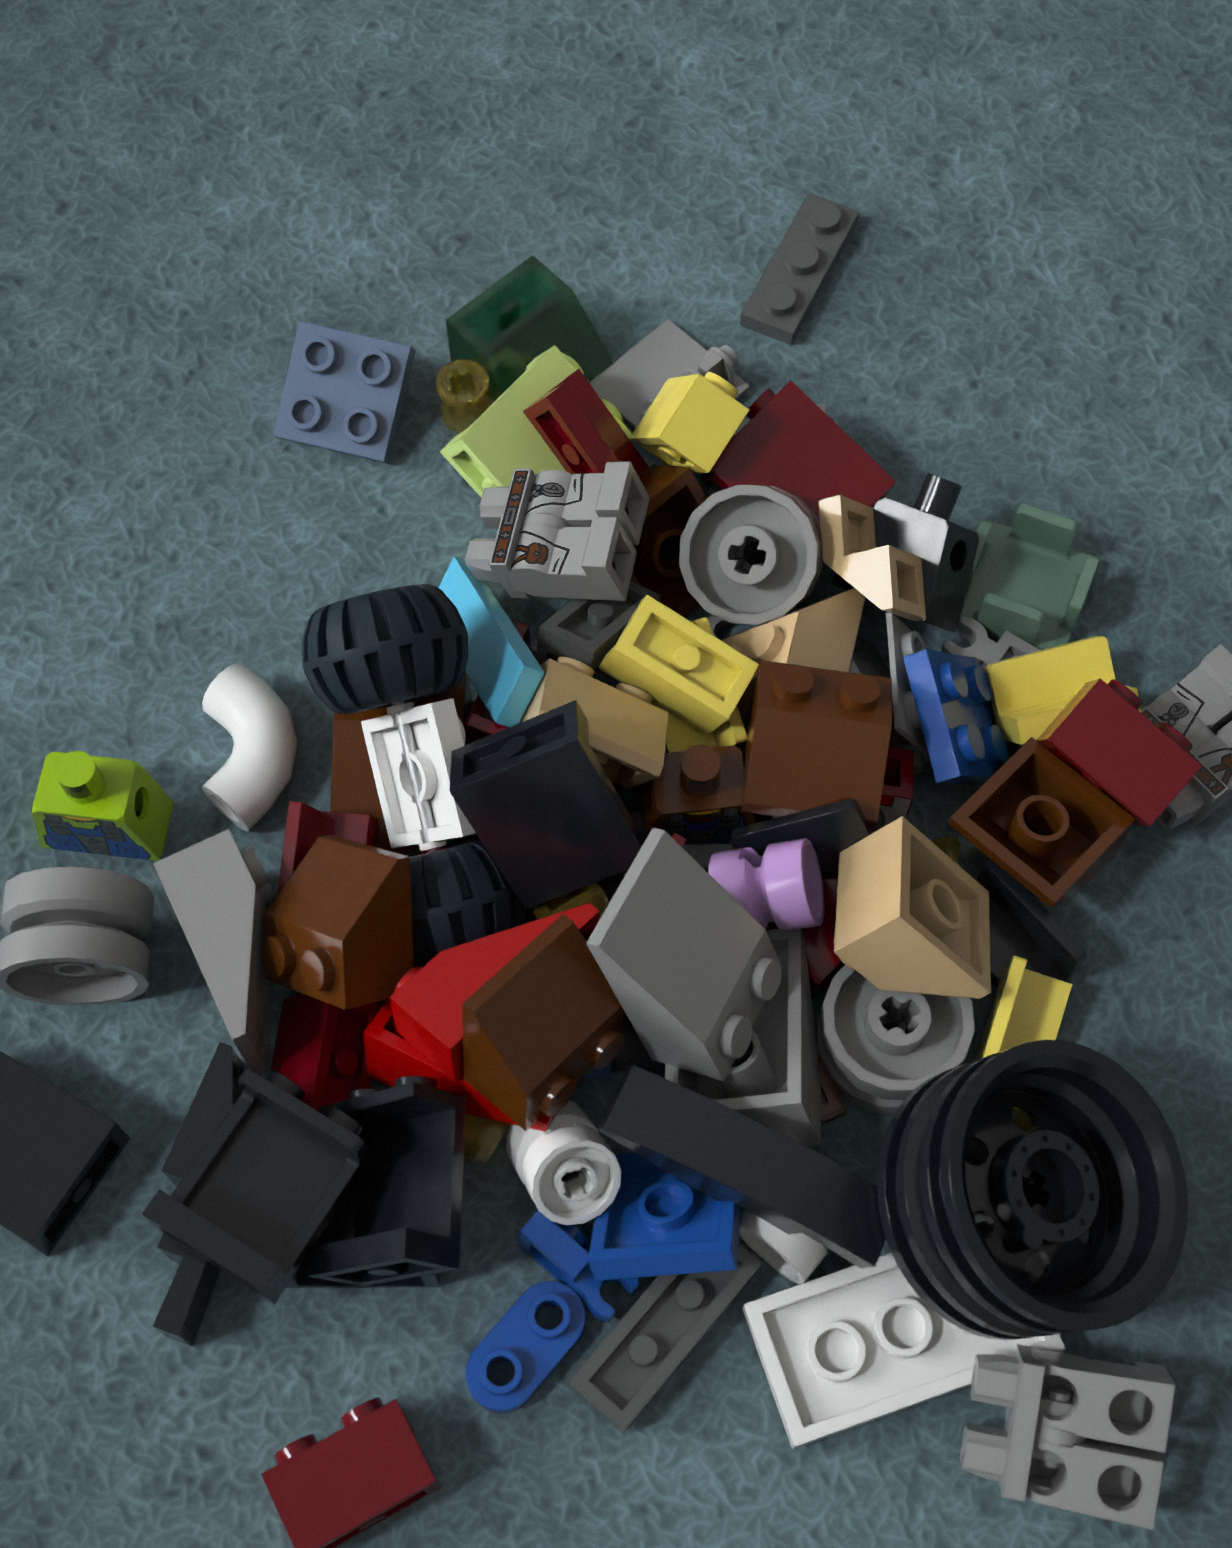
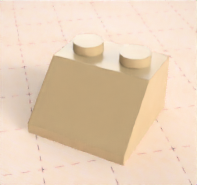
M853 588L792 611L782 617L754 626L721 641L758 664L760 660L849 672L865 596ZM758 668L737 704L742 722L745 724L748 722V712Z
M559 657L557 661L549 658L540 665L545 675L521 722L576 700L588 720L589 745L611 783L622 786V791L660 776L664 766L668 712L651 705L653 697L650 694L628 684L619 683L614 688L593 678L595 671L591 667L572 658Z
M902 816L839 853L834 953L839 956L848 968L859 972L879 990L980 999L991 993L989 891Z

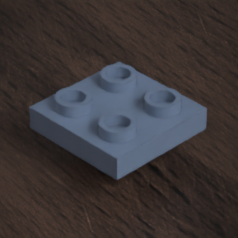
M299 321L272 436L278 439L388 464L394 447L416 350L404 344Z

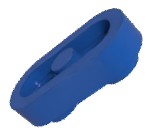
M555 1281L540 1282L531 1286L474 1349L466 1365L465 1377L472 1397L482 1408L499 1414L511 1413L522 1408L579 1343L585 1329V1310L581 1299L573 1289ZM547 1305L556 1306L563 1313V1320L560 1325L550 1330L541 1328L536 1322L538 1311ZM504 1360L510 1362L515 1367V1375L512 1381L504 1386L492 1384L488 1380L490 1367L497 1361Z

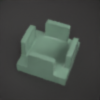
M1027 504L1019 506L1013 526L1011 527L984 518L981 519L976 530L979 544L960 620L963 616L979 621L986 629L988 638L996 643L1005 631H1009L1040 650L1067 644L1100 560L1098 557L1077 551L1071 547L1079 524L1069 518Z

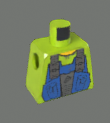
M53 751L45 757L33 802L32 816L42 848L159 861L162 858L174 802L140 763L127 759L91 756L83 751H71L68 753ZM135 811H141L139 817L136 816Z

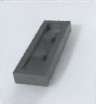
M808 193L741 313L740 326L792 346L858 223L859 211Z
M739 1243L737 1270L658 1276L571 1378L569 1386L624 1435L754 1278L763 1263Z

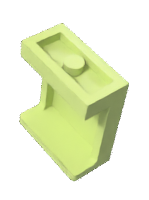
M555 345L534 358L526 366V371L469 428L456 435L440 451L481 498L484 488L510 486L514 469L531 468L535 475L545 470H561L566 472L523 412L577 369H580L583 373L579 364L570 356L562 354ZM600 397L627 437L630 438L632 433L623 424V417L619 410L611 402Z

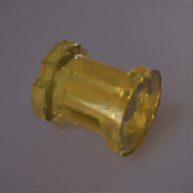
M455 360L447 363L440 369L436 376V389L440 399L443 400L440 407L443 424L449 430L461 433L469 428L489 408V400L486 397L489 391V378L485 369L477 362L471 360Z

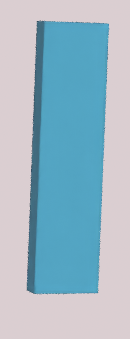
M453 556L439 589L457 607L467 629L468 661L465 672L495 723L507 727L521 723L545 675L544 671L484 580H477L464 559Z

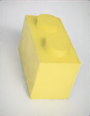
M707 372L704 377L700 374H691L668 378L629 439L668 466L690 467L693 473H709L749 409L734 399L738 394V390L728 381L712 372Z

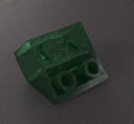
M533 255L445 320L451 363L494 402L526 371V366L534 358L554 345L562 354L570 356L579 364L588 382L612 364L610 354L573 290Z

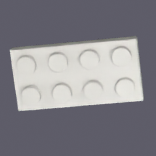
M892 1253L880 1256L875 1267L860 1268L855 1265L748 1302L742 1308L792 1450L971 1386L976 1354H1003L1015 1357L1017 1344L1036 1347L1040 1351L1063 1352L1065 1350L1060 1334L1017 1340H998L974 1335L958 1328L933 1311L917 1295L899 1269Z

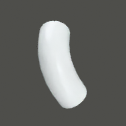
M236 663L227 667L216 676L203 698V711L230 733L234 745L228 760L202 786V790L224 816L242 830L249 831L272 808L291 780L298 741L289 708L264 679L245 664Z

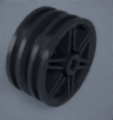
M1061 1040L1032 1041L943 1071L919 1085L896 1111L888 1126L879 1156L877 1172L879 1214L886 1240L899 1269L917 1295L933 1311L951 1324L974 1335L998 1340H1017L1103 1329L1118 1325L1145 1310L1159 1296L1172 1277L1180 1259L1187 1229L1188 1197L1184 1168L1174 1136L1160 1109L1144 1087L1118 1063L1089 1047ZM1015 1106L1018 1107L1019 1110L1015 1118L1013 1119L1012 1109ZM1089 1229L1088 1241L1086 1244H1083L1079 1237Z

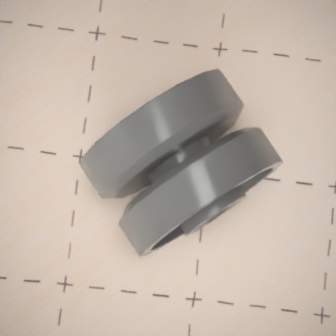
M735 485L713 493L692 512L680 537L679 567L687 590L706 612L734 624L759 625L794 611L813 594L825 570V563L822 560L821 530L818 517L800 497L777 486ZM752 541H759L757 549L766 551V560L763 563L754 565L747 560L746 548Z
M76 866L37 869L20 873L6 881L2 891L0 925L9 935L0 940V988L2 991L21 999L53 1005L117 1003L128 1001L143 994L149 985L151 952L141 939L147 937L152 928L154 895L148 885L131 876L117 872Z
M844 965L832 978L816 1025L815 1036L818 1054L830 1079L835 1083L839 1094L849 1104L877 1115H895L904 1100L919 1085L943 1071L962 1065L975 1032L973 1003L970 998L879 990L859 972Z

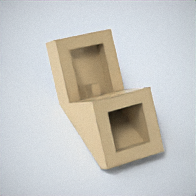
M842 495L819 500L823 562L882 611L912 621L926 619L921 557L890 545L876 548L873 508Z

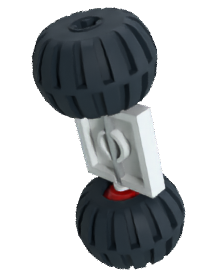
M430 584L410 585L371 592L317 609L307 622L302 640L304 673L314 693L328 709L338 714H353L392 705L386 708L388 715L362 721L361 725L391 848L419 844L420 851L406 854V856L410 857L414 967H424L440 951L523 925L524 918L527 917L528 909L525 910L480 838L451 844L446 842V839L464 837L476 833L450 793L451 751L465 746V730L457 716L453 698L414 707L413 702H405L449 691L461 682L468 661V633L457 607L441 589Z

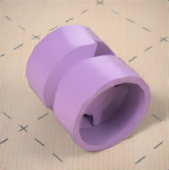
M807 838L771 843L766 847L763 856H760L752 847L720 851L711 855L708 873L765 930L770 922H774L782 931L817 927L823 923L825 902L822 875L815 849Z

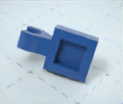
M538 1210L520 1230L518 1247L558 1282L573 1289L584 1300L588 1310L595 1318L609 1323L614 1317L615 1310L602 1299L600 1288L606 1283L615 1282L633 1295L639 1286L638 1278L595 1281L588 1263L589 1253L585 1250L589 1246V1241L575 1225H564L550 1221Z

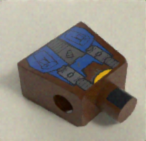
M700 744L691 746L686 751L665 753L664 766L660 776L637 785L632 796L634 813L639 812L645 821L647 837L652 828L665 830L671 837L674 833H677L686 838L685 844H731V832L733 829L758 823L756 813L741 812L745 766L742 748L738 746L712 748Z

